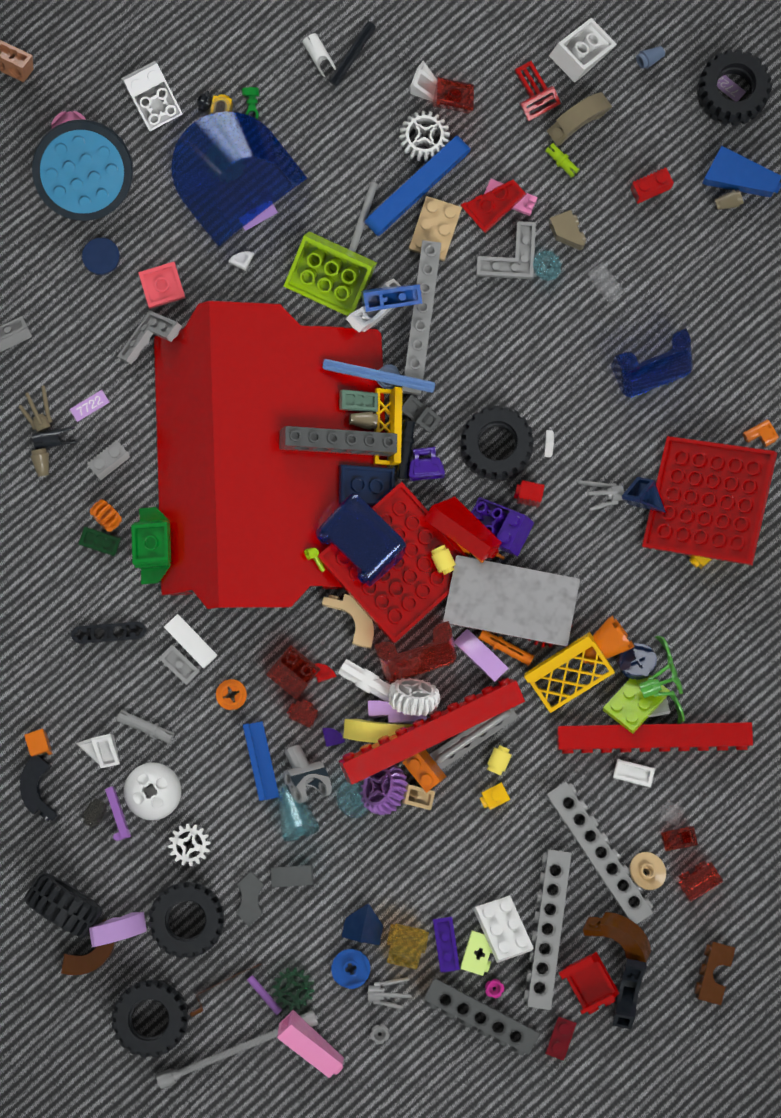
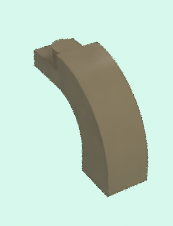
M602 92L593 94L562 114L547 132L555 144L559 146L585 124L600 119L612 108V105Z

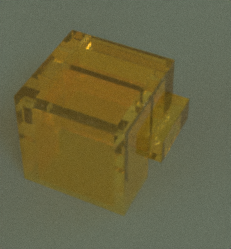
M391 924L386 944L390 945L386 963L417 970L421 953H425L429 932L401 924Z

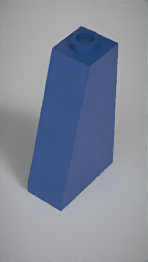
M721 146L702 184L728 190L735 189V191L740 189V192L771 198L773 193H778L781 188V183L779 182L781 175Z

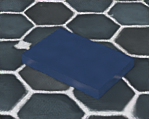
M339 465L338 503L375 506L395 488V468Z

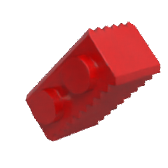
M664 167V169L657 170V172L651 173L647 177L644 176L640 180L633 181L630 190L636 203L639 204L670 190L674 182L668 169Z
M522 480L521 484H517L514 498L517 499V504L521 503V505L525 504V506L528 505L529 507L532 505V507L536 506L538 508L542 501L545 485Z

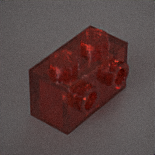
M303 699L302 702L297 700L296 704L292 703L287 713L290 715V720L311 730L319 711L313 708L314 705Z

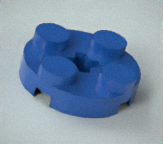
M343 950L333 960L331 966L332 976L342 987L348 989L358 988L369 977L370 962L359 950ZM349 963L357 967L354 970V974L345 971Z

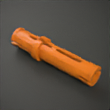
M483 630L480 633L478 639L493 646L492 649H498L527 666L531 664L534 655L505 641L500 635L498 637L491 632Z

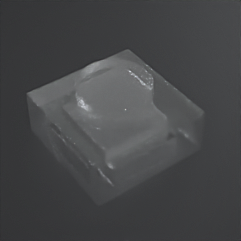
M666 801L659 819L677 827L685 809L670 801Z

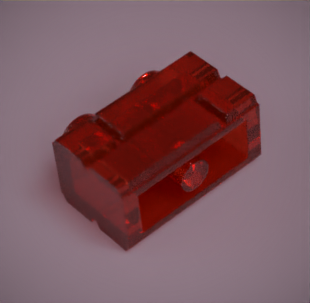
M704 860L695 865L696 870L691 873L686 871L678 876L680 880L676 881L688 902H692L723 882L711 861L706 863Z

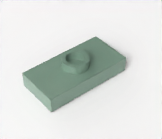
M340 390L339 410L376 413L378 412V393Z

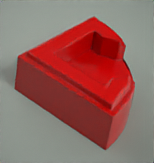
M320 663L312 664L318 683L336 677L335 672L329 666Z

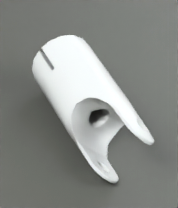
M316 33L309 35L302 41L322 76L325 77L320 68L323 60L328 59L336 70L331 57Z

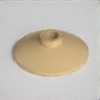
M642 852L632 859L630 874L633 881L639 887L645 890H655L665 882L666 868L658 856L653 853Z

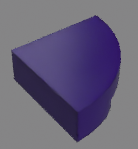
M322 728L326 747L345 743L343 736L337 730Z

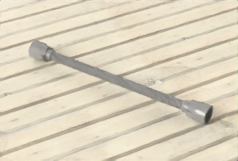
M314 1010L299 1015L311 1027L319 1025ZM278 1029L179 1070L175 1069L172 1071L170 1068L157 1073V1082L161 1089L175 1084V1080L204 1066L206 1067L209 1064L211 1065V1063H216L218 1060H223L225 1057L228 1058L232 1054L235 1055L265 1041L267 1042L270 1039L272 1040V1038H277Z

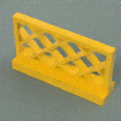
M588 632L528 670L524 678L531 684L551 713L611 676L615 671L594 641L592 634ZM592 646L597 653L596 659L584 657L585 650ZM572 658L580 659V668L568 667L569 660ZM583 660L595 663L593 672L581 670ZM597 663L605 665L609 671L603 675L595 673ZM557 668L565 670L563 680L553 678V670ZM567 671L578 673L577 683L565 680ZM580 674L591 675V682L587 685L579 683ZM539 679L549 680L547 690L539 688L535 682ZM551 681L562 683L561 692L549 690ZM564 684L576 686L575 692L571 695L564 694ZM548 694L560 696L559 702L551 706L547 700Z

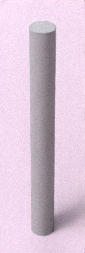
M375 182L370 183L349 250L356 252L365 225L364 222L367 219L378 186Z

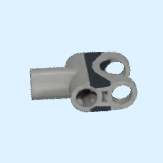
M299 745L292 746L285 751L292 769L285 770L283 778L290 794L297 803L306 802V786L314 787L324 797L331 794V782L322 762L318 761L309 764Z

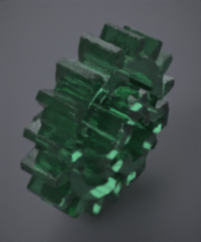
M289 967L286 968V974L280 971L281 978L275 977L274 980L277 982V985H272V988L276 989L273 996L279 997L276 1003L282 1001V1008L289 1005L290 1010L293 1009V1006H296L299 1010L300 1004L307 1006L306 999L312 1000V996L309 993L315 991V989L310 988L314 981H308L311 975L304 976V969L297 972V967H294L292 972ZM293 975L299 976L304 982H298ZM287 978L286 986L280 989L281 982ZM291 983L299 987L296 990V994H293L292 991H285L291 987ZM306 989L305 996L300 1000L299 994L301 990ZM288 995L292 998L293 1002L286 1000L283 996Z

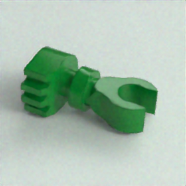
M242 88V95L248 98L246 100V104H248L246 118L249 121V114L254 112L256 113L257 121L259 113L256 109V104H258L256 97H259V88Z

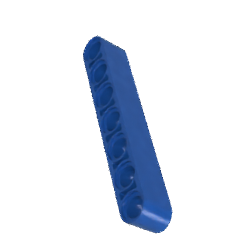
M458 135L455 136L440 152L434 155L381 204L364 223L377 236H380L471 151V148Z

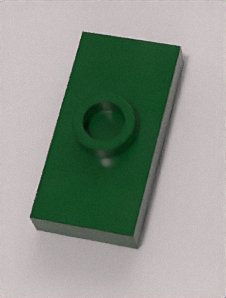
M84 526L78 545L115 557L121 538Z

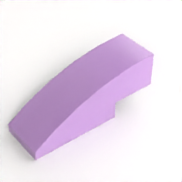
M468 629L454 641L459 649L494 683L509 669Z
M368 701V718L388 717V723L410 724L418 719H427V716L423 715L418 717L397 712V709H393L389 702Z
M131 912L122 917H113L89 927L92 947L117 942L146 932L144 912Z

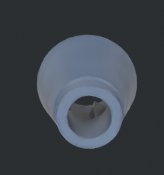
M662 46L640 51L636 56L637 63L640 68L648 69L665 56V51Z

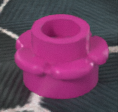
M492 979V981H488L485 985V992L489 997L496 999L504 992V985L498 979Z

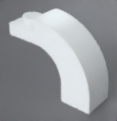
M393 278L381 288L401 285ZM363 307L349 314L346 320L358 332H365L381 320L392 308L365 312Z

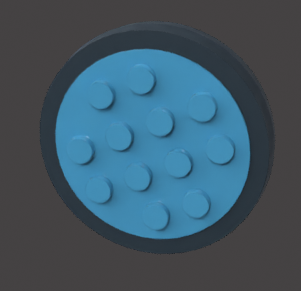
M80 119L67 121L54 127L41 139L33 156L32 175L39 196L49 208L57 214L72 220L89 221L108 215L124 201L132 184L133 164L125 143L117 133L99 122Z

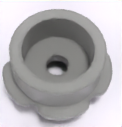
M375 1025L370 1033L371 1039L377 1044H383L390 1036L385 1025Z

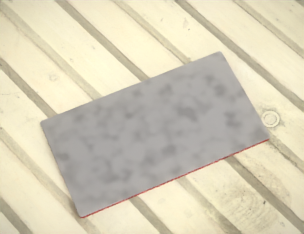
M456 556V565L452 574L443 619L444 623L565 647L568 646L580 579L485 560L481 563L475 558Z

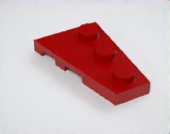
M513 179L486 194H481L475 197V199L460 205L482 231L486 233L523 199L527 193Z

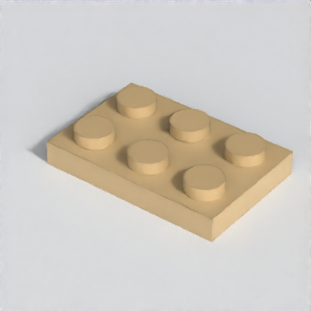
M426 196L409 250L421 254L422 240L440 242L439 260L445 261L462 207Z

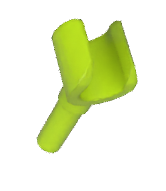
M309 548L304 550L306 558L308 560L314 559L321 572L326 570L317 557L319 555L318 549Z

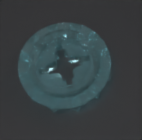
M542 251L534 258V271L542 280H553L562 272V263H560L559 256H556L554 251ZM550 260V265L552 266V268H549L547 270V265L545 263Z

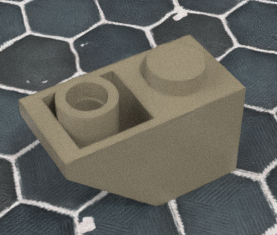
M569 210L549 219V226L555 240L578 250L584 249L586 238L584 233L578 229L579 221L576 214L573 215L572 211Z

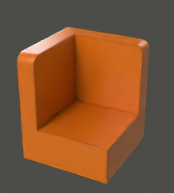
M43 728L24 735L32 757L45 752L48 755L53 754L47 733Z

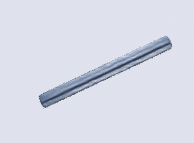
M325 359L323 362L324 370L431 393L435 389V383L431 381Z

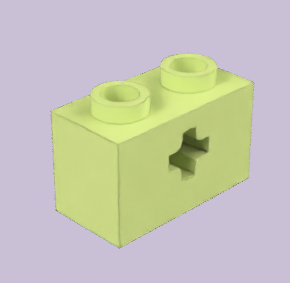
M471 930L460 969L482 976L484 972L488 973L491 961H488L490 953H492L483 933ZM479 948H482V952L485 954L484 956H480L479 959H477L476 954H474V951H478Z

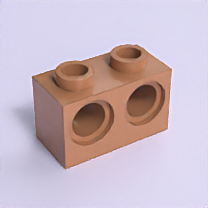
M0 40V71L25 82L34 70L33 55Z

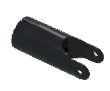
M75 427L32 433L35 450L77 442V439L65 441L59 436L60 433L73 430Z

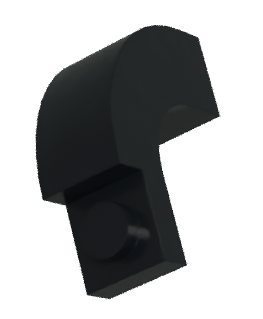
M36 755L29 759L22 771L20 778L21 797L25 806L32 814H36L40 810V815L46 821H56L60 815L42 799L40 794V782L52 766L40 755Z
M627 959L626 964L623 966L617 989L619 994L615 999L612 1026L632 1029L636 1016L639 989L647 963Z

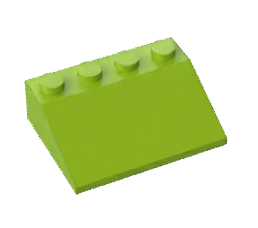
M309 231L303 236L283 287L349 316V314L356 311L362 298L361 291L366 290L377 262Z

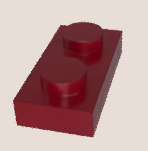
M558 1016L545 1054L564 1061L577 1023Z

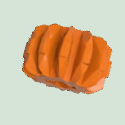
M103 499L96 502L90 509V514L96 522L109 532L116 529L122 522L119 513Z

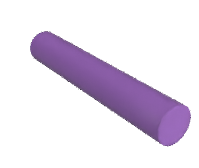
M252 975L247 979L249 984L272 1011L278 1015L282 1009Z

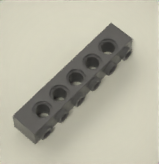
M285 426L280 430L279 449L392 456L397 453V434Z
M435 977L423 998L427 1001L425 1005L436 1010L439 1007L444 1010V1015L452 1019L454 1016L461 1019L460 1023L469 1028L472 1025L479 1028L478 1033L486 1037L489 1034L496 1037L495 1041L505 1047L507 1044L513 1046V1051L522 1056L524 1053L530 1054L540 1034L538 1031ZM441 995H450V1003L442 1004L440 1002ZM461 1003L468 1005V1011L464 1014L457 1011V1007ZM479 1012L486 1015V1019L482 1023L475 1021V1015ZM497 1021L503 1023V1029L500 1032H495L492 1029L493 1024ZM519 1031L521 1034L520 1039L512 1041L510 1039L511 1032Z

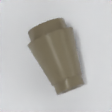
M733 189L714 199L717 210L736 208L744 204L740 189L736 191Z
M373 412L350 413L349 425L367 430L377 428V414H373Z
M46 448L31 451L32 456L30 457L38 477L49 475V453H47Z

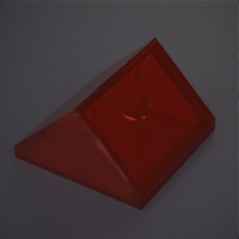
M438 77L432 106L469 114L474 108V84Z

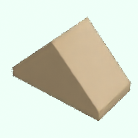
M408 784L405 787L407 792L404 793L405 799L402 800V804L431 810L435 791L429 790L426 793L423 788Z

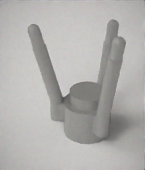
M577 481L578 484L607 488L606 491L587 492V495H607V499L611 500L589 508L590 511L616 505L618 501L623 500L624 489L622 485Z
M409 978L374 982V986L369 985L368 1001H373V1004H381L402 1010L403 1006L383 1001L384 997L411 998L412 995L385 993V988L381 987L408 981Z

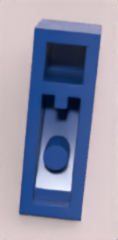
M420 284L361 291L365 312L422 304Z

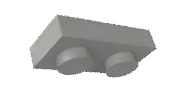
M173 645L159 657L186 685L200 672Z

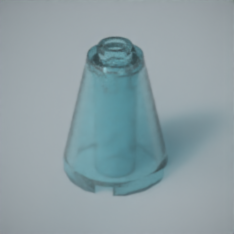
M287 786L282 787V791L278 794L283 840L295 841L299 840L300 836L305 835L308 837L319 831V824L306 802L297 803Z

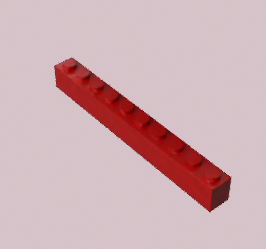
M504 678L494 687L488 686L483 688L480 694L466 696L464 698L465 701L459 704L458 702L452 703L442 712L438 710L430 714V717L425 720L418 719L412 723L413 726L397 729L395 731L396 734L390 737L388 735L383 736L373 745L366 744L360 747V751L356 753L350 752L343 755V759L338 762L347 782L353 785L525 702L517 681Z
M752 722L642 724L633 734L622 725L557 726V750H562V754H573L574 750H581V753H593V749H601V753H612V749H620V753L632 752V749H639V752H651V748H659V752H670V748H678V751L682 752L690 751V748L697 747V751H709V747H717V751H728V747H736V750H748V746H753Z

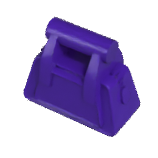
M435 447L413 449L414 460H411L409 466V481L441 479L445 477L444 466L440 458L435 455ZM431 455V458L419 459V456Z

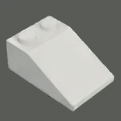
M590 18L560 41L549 57L575 83L617 44Z

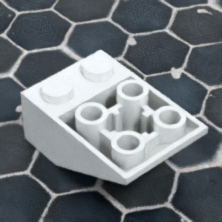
M155 61L121 78L149 131L182 115Z

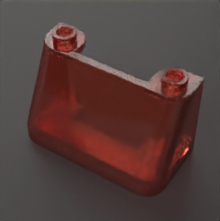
M449 621L435 626L433 629V643L405 652L397 653L394 644L388 641L375 644L374 649L385 680L392 683L395 680H401V678L407 679L454 663L457 652Z

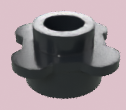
M206 91L204 94L202 93L198 97L197 105L199 106V111L202 109L206 111L212 105L213 97L209 95V91Z

